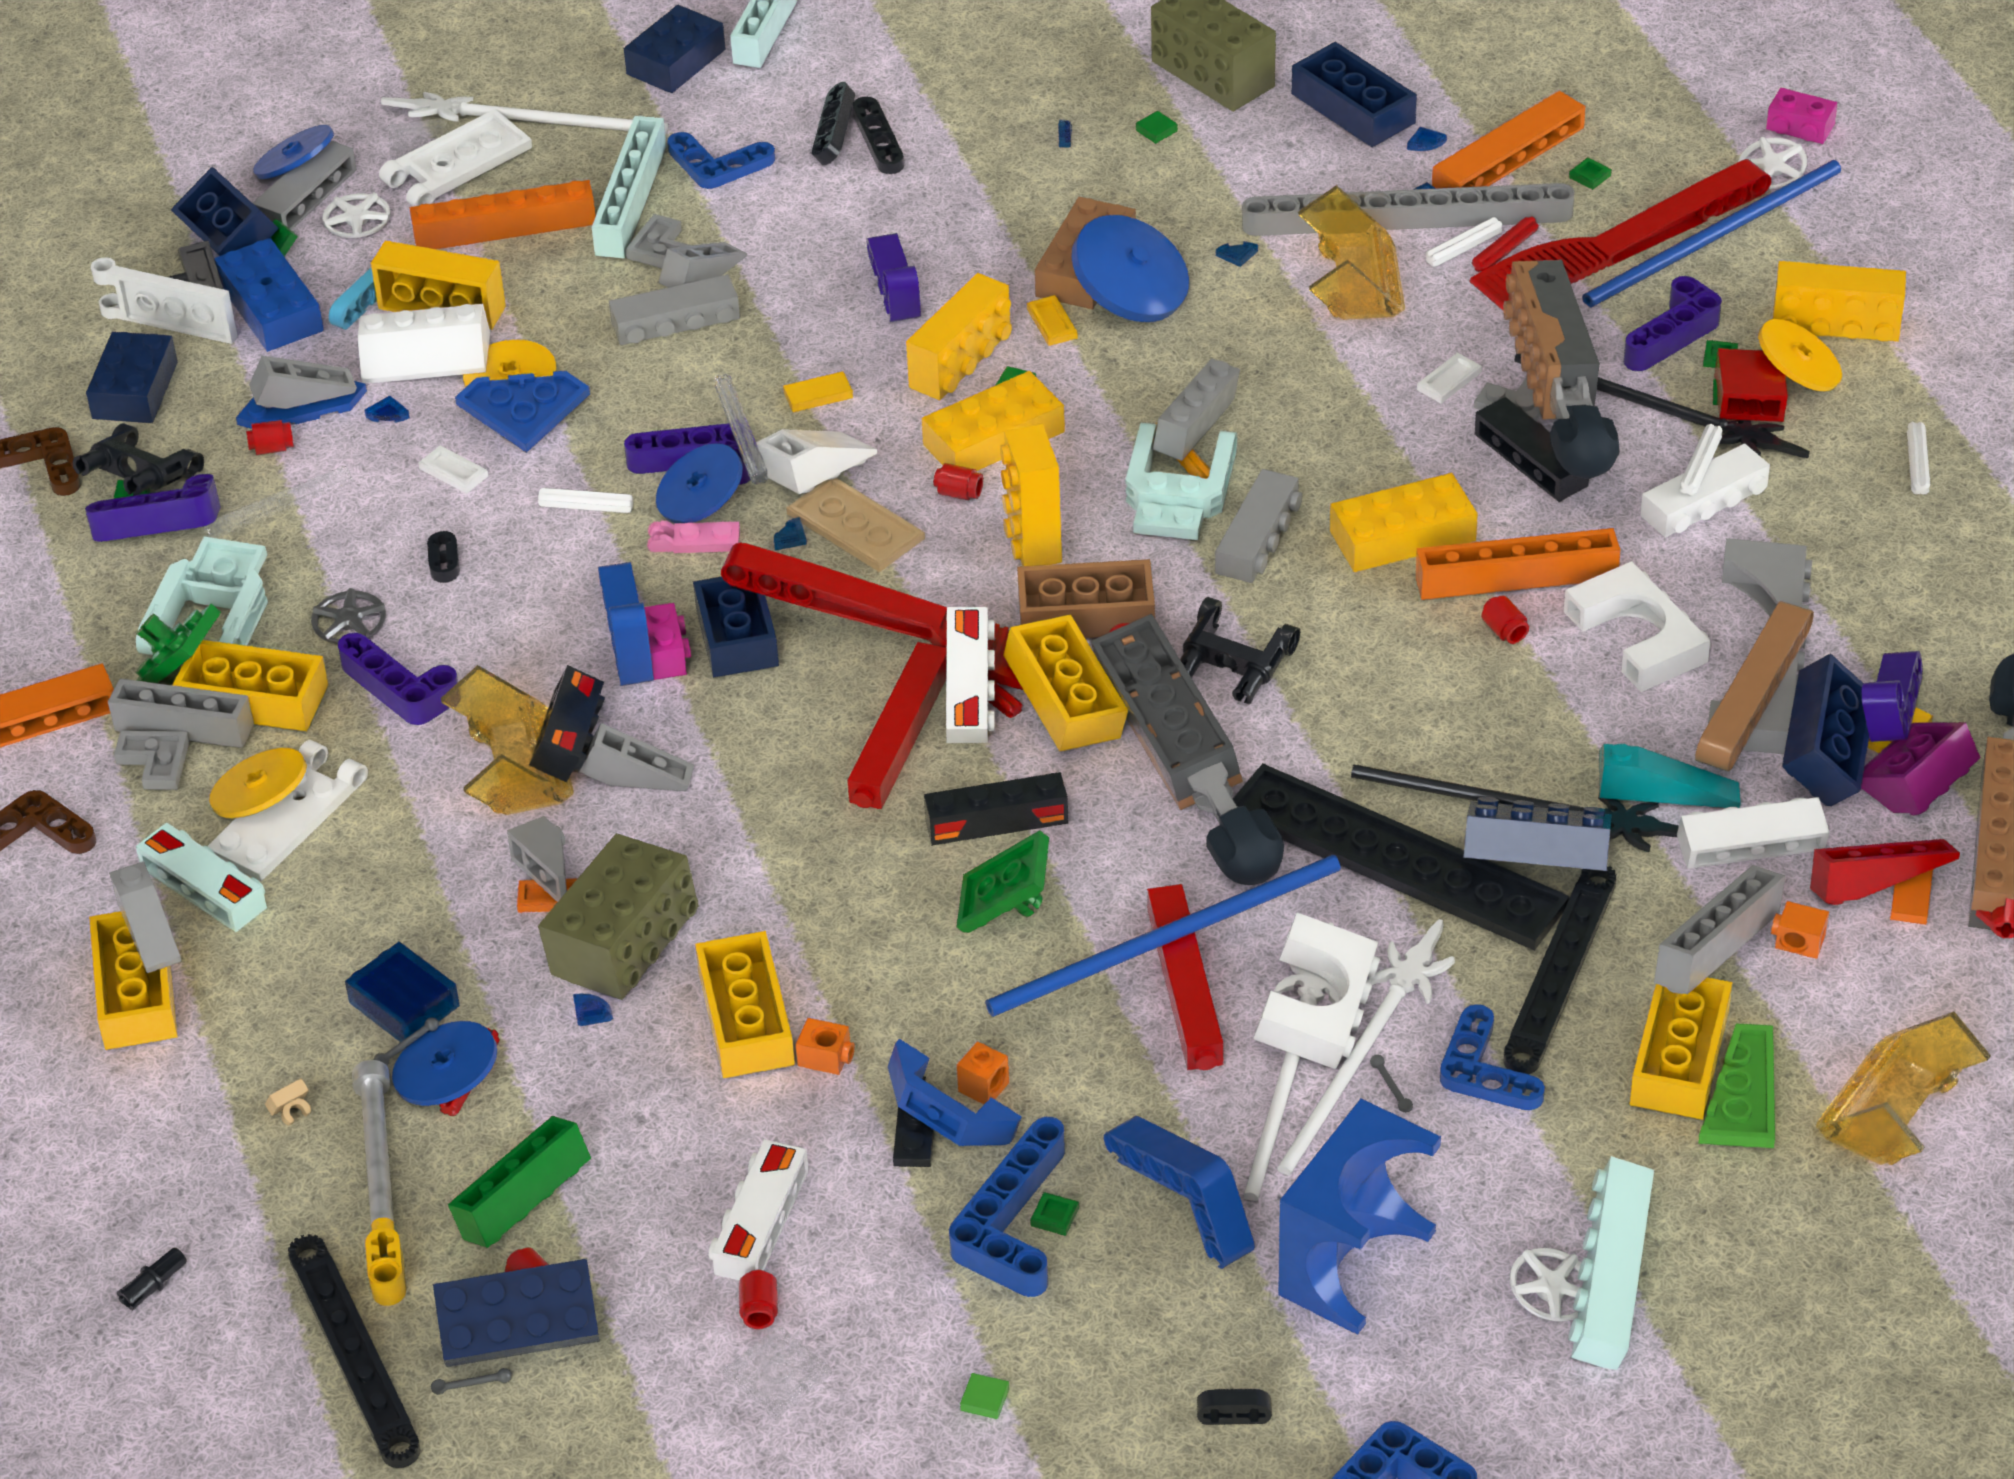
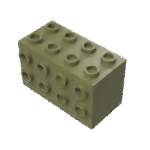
M1160 0L1151 6V51L1153 63L1233 112L1275 87L1276 31L1225 0Z
M616 833L538 925L551 975L623 1000L629 991L638 984L640 978L651 964L657 961L660 953L668 943L676 938L678 931L696 913L699 907L687 855Z

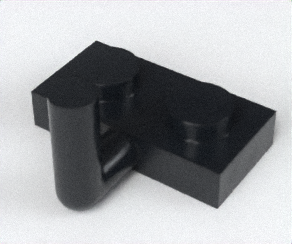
M208 240L178 248L184 273L169 276V278L223 289Z

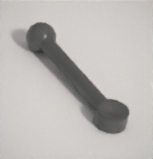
M434 1017L428 1018L423 1027L385 1054H376L373 1060L381 1061L388 1066L389 1059L428 1031L437 1030L439 1026L438 1020Z
M1378 1054L1372 1056L1370 1064L1373 1068L1379 1070L1398 1101V1109L1401 1112H1410L1413 1108V1103L1410 1099L1403 1097L1384 1066V1058Z
M502 1368L494 1374L446 1383L442 1379H437L432 1382L431 1390L434 1394L440 1395L446 1390L499 1381L507 1383L511 1380L512 1373L509 1369Z

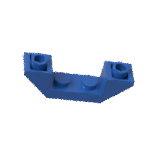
M898 1039L894 1045L887 1068L899 1108L959 1146L1007 1145L1012 1142L1022 1116L992 1097L977 1113H974L963 1104L924 1081L923 1077L930 1058L901 1039Z

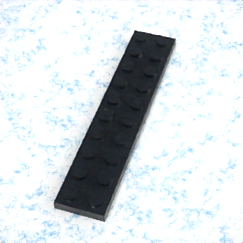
M1263 763L1232 799L1237 807L1246 806L1249 812L1255 809L1265 810L1279 831L1282 840L1322 858L1335 855L1340 865L1534 951L1563 914L1569 900V895L1488 860L1464 858V850Z

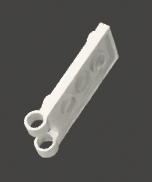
M494 109L396 160L387 161L381 167L379 177L389 187L397 188L404 183L407 175H412L420 183L413 185L406 195L407 202L413 207L421 204H432L438 196L531 149L532 139Z
M107 257L99 258L92 262L91 272L94 282L99 285H113L116 288V293L106 294L99 300V307L103 317L108 319L118 318L230 344L238 337L228 290L116 266L113 259Z
M307 740L299 749V752L306 761L307 768L298 786L273 806L249 816L236 818L208 847L225 862H232L239 871L262 881L366 781L368 769L365 765L352 759H347L341 764L337 772V778L333 780L316 771L327 760V748L313 740ZM298 797H305L301 800H295Z

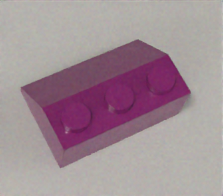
M1966 722L1912 723L1907 740L1892 741L1864 766L1861 789L1893 813H1909L1913 816L1924 813L1938 796L1948 792L1949 786L1959 777L1966 775L1970 771V767L1981 758Z

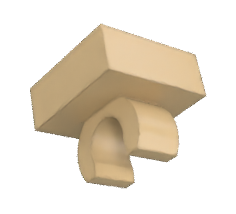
M302 1078L269 1095L265 1106L272 1116L281 1112L283 1123L290 1126L294 1123V1119L290 1115V1109H300L305 1117L311 1113L310 1105L304 1100L309 1090Z

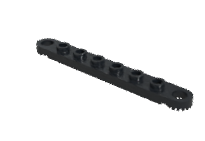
M1611 866L1607 867V871L1582 869L1578 882L1575 884L1511 1031L1508 1043L1505 1046L1503 1062L1507 1069L1529 1075L1539 1068L1615 890L1616 874ZM1602 877L1606 881L1605 883L1602 882V885L1599 882L1595 885V882L1592 883L1590 878ZM1517 1053H1526L1530 1055L1531 1058H1529V1060L1526 1059L1525 1062L1524 1060H1521V1062H1519V1059L1515 1060V1057H1513V1055Z
M308 1234L306 1237L300 1235L301 1238H295L294 1242H291L290 1247H288V1256L293 1271L383 1461L393 1468L407 1467L413 1464L420 1455L421 1450L418 1436L325 1242H323L322 1238H318L317 1235L312 1236ZM307 1249L317 1251L312 1259L308 1257L309 1260H306V1258L302 1260V1257H298L302 1251ZM405 1442L411 1445L408 1447L409 1450H405V1453L403 1451L401 1454L398 1452L394 1454L393 1451L390 1452V1448L396 1443Z

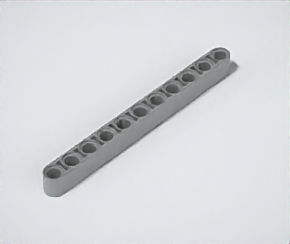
M1551 183L1257 196L1246 199L1242 204V229L1246 234L1252 236L1468 227L1476 226L1492 217H1496L1498 221H1501L1502 225H1513L1525 217L1529 218L1531 216L1536 219V223L1566 222L1573 217L1575 191L1570 185Z

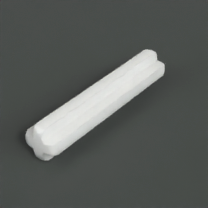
M1492 217L1428 250L1425 260L1432 267H1437L1501 234V227L1503 225L1496 217Z
M1910 422L1908 424L1907 439L1911 490L1914 494H1927L1929 492L1930 476L1926 428L1922 422Z
M1708 424L1705 427L1681 479V493H1688L1690 496L1697 493L1722 438L1721 433L1723 430L1719 425Z
M541 488L538 494V503L541 507L631 513L633 496L620 493Z

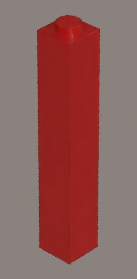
M922 642L916 643L847 780L850 803H855L862 808L872 807L882 810L947 679V648Z
M1182 884L1147 889V908L1152 930L1190 915ZM1194 932L1158 947L1157 951L1187 1070H1210L1215 1066L1223 1065V1039Z

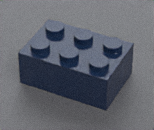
M676 5L623 48L626 74L672 94L726 50L723 23L681 5Z
M211 167L171 209L203 241L208 240L211 249L219 256L252 245L257 241L268 239L279 229L214 167Z
M111 332L86 391L92 419L140 423L154 422L178 363L172 335Z
M722 576L693 581L696 612L713 678L779 666L777 638L765 595L732 586L725 582Z

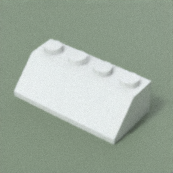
M464 304L454 307H434L424 310H403L393 313H372L360 316L358 347L362 383H380L486 372L490 329L483 304Z

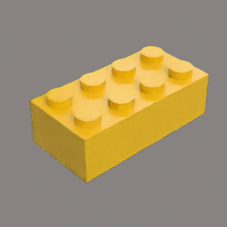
M385 240L371 262L378 309L400 312L403 310L414 311L434 307H454L464 304H483L489 329L492 330L506 308L501 268L498 260Z
M1779 261L1773 319L1790 321L1816 336L1899 342L1905 300L1906 271Z
M980 273L975 274L906 341L909 388L940 401L948 392H954L958 383L966 375H971L976 365L983 358H988L992 354L994 347L1001 340L1005 341L1008 339L1012 331L1009 285Z
M1027 371L921 418L923 445L942 465L949 463L973 468L976 471L1001 461L1000 445H1005L1004 431L1043 424L1048 439L1065 432L1064 404L1031 371Z
M1043 424L1004 431L1005 445H1000V455L1003 465H1006V469L1001 470V479L1004 489H1007V494L1002 495V503L1008 518L1003 519V526L1006 538L1013 539L1011 540V549L1014 560L1020 559L1022 566L1062 563L1059 465Z
M1453 473L1330 504V532L1353 572L1416 557L1417 548L1476 541L1478 513Z
M1066 615L1010 627L1003 656L1059 752L1121 738L1128 709L1073 617Z
M202 640L192 657L183 663L173 686L247 695L255 725L307 732L328 687V680L323 656Z
M121 911L89 916L97 1019L105 1050L178 1038L171 965L150 973L146 972Z
M766 931L695 943L699 978L722 1077L729 1078L795 1065L792 1034Z
M1707 977L1688 995L1673 993L1667 987L1656 984L1632 1076L1630 1106L1701 1120L1704 1119L1729 1014L1733 982Z

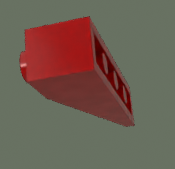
M1945 839L1814 849L1810 889L1825 903L1840 905L1844 901L1861 899L1958 860L1960 852Z

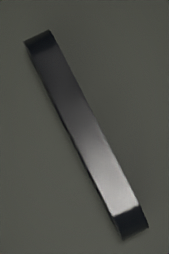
M845 81L832 87L825 98L812 148V155L822 165H827L834 161L842 149L855 99V92Z
M868 96L856 99L853 103V116L878 170L884 174L899 173L904 168L903 152L879 102L875 98ZM865 109L871 112V114L867 115ZM870 126H880V128H876V129H870V128H868V127H870ZM879 143L889 144L886 146H877V144ZM890 155L891 162L886 159V156Z

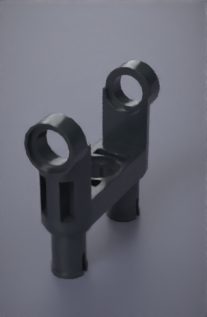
M125 423L119 424L114 429L112 436L94 443L89 452L76 456L73 459V468L77 474L82 473V476H85L98 468L124 478L125 491L129 495L133 493V496L139 495L147 489L158 490L183 477L188 479L197 472H201L204 467L203 455L191 449H182L165 458H161L136 448L135 446L139 438L138 430ZM128 456L135 461L136 471L130 468L127 460Z
M1206 597L1200 605L1197 623L1183 643V655L1180 660L1191 678L1202 663H1208L1219 668L1227 667L1232 669V672L1242 675L1243 677L1232 691V696L1240 702L1246 696L1244 703L1251 704L1260 686L1271 680L1285 655L1291 656L1295 652L1300 640V628L1289 624H1284L1282 628L1278 627L1264 651L1215 635L1214 633L1219 627L1217 622L1221 615L1222 602Z

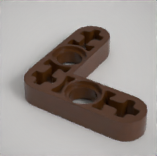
M52 427L0 439V469L44 459L50 484L55 494L66 496L79 490L81 483L79 474L73 468L74 456L66 430ZM22 447L30 448L24 452H16V450ZM57 460H67V462L63 464H53ZM67 474L68 482L62 483L60 475Z
M41 790L28 791L0 810V827L9 822L17 824L9 830L0 829V851L33 827L73 854L86 853L96 844L94 829L88 822ZM54 820H66V822L60 826H49V824ZM72 830H73L74 835L77 836V838H75V839H73V835H72V832H71Z

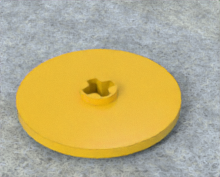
M1782 319L1768 320L1760 328L1758 339L1763 352L1772 364L1788 378L1816 391H1831L1840 383L1842 370L1838 360L1832 351L1814 334L1795 323Z
M505 340L489 345L486 372L463 374L464 386L467 387L478 377H489L491 381L509 379L508 375L534 373V377L553 376V372L557 371V367L552 353L541 344L528 340Z
M276 748L255 754L232 767L217 781L209 796L210 805L217 815L225 818L245 817L263 811L281 801L298 786L306 773V761L299 751L291 748Z

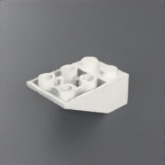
M782 429L756 442L764 476L798 494L812 491L816 485L826 480L837 478L841 472L853 466L861 465L868 458L877 454V449L843 432Z

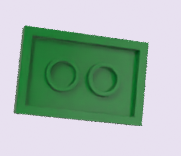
M212 604L201 612L196 609L188 616L184 624L179 622L173 629L163 623L157 615L152 614L141 625L136 634L152 645L151 651L154 655L151 659L147 658L138 667L135 673L139 677L136 681L159 683L191 658L221 614V611Z
M1039 830L963 874L956 927L963 933H970L979 927L985 926L989 921L1001 914L1011 911L1013 908L1024 917L1033 915L1034 911L1028 905L1030 903L1036 909H1039L1043 900L1041 892L1044 890L1050 838Z

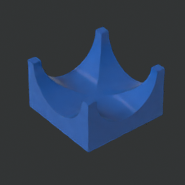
M1360 1098L1280 1199L1278 1295L1358 1335L1366 1325V1317L1353 1308L1347 1300L1340 1285L1338 1267L1350 1250L1354 1247L1361 1250L1366 1242L1374 1237L1406 1235L1429 1242L1436 1233V1224L1421 1216L1402 1199L1388 1177L1385 1162L1406 1153H1423L1433 1157L1441 1147V1136Z

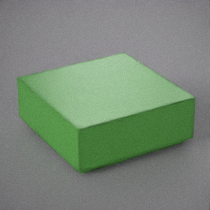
M972 1373L960 1402L961 1411L998 1419L1010 1389L1009 1381Z

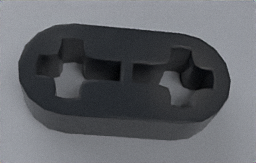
M448 531L435 532L427 541L430 575L434 581L440 583L451 582L458 577L460 572L457 539L453 533ZM446 544V550L440 551V545ZM441 563H447V569H441Z
M1213 1389L1204 1391L1197 1397V1418L1204 1425L1265 1424L1272 1417L1271 1397L1266 1391L1260 1389Z

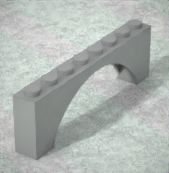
M1726 538L1722 583L1731 584L1747 594L1760 605L1769 617L1779 601L1809 609V605H1802V602H1809L1810 582H1804V579L1810 580L1812 560L1806 559L1807 546ZM1806 639L1803 642L1801 648L1805 649ZM1798 651L1743 750L1784 754L1798 679L1797 671L1799 672V670L1804 668L1805 652ZM1711 700L1708 724L1721 701Z

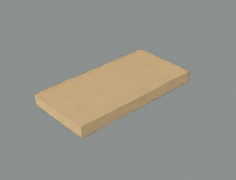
M838 478L820 483L812 491L807 492L786 507L789 516L878 572H881L925 539V532Z

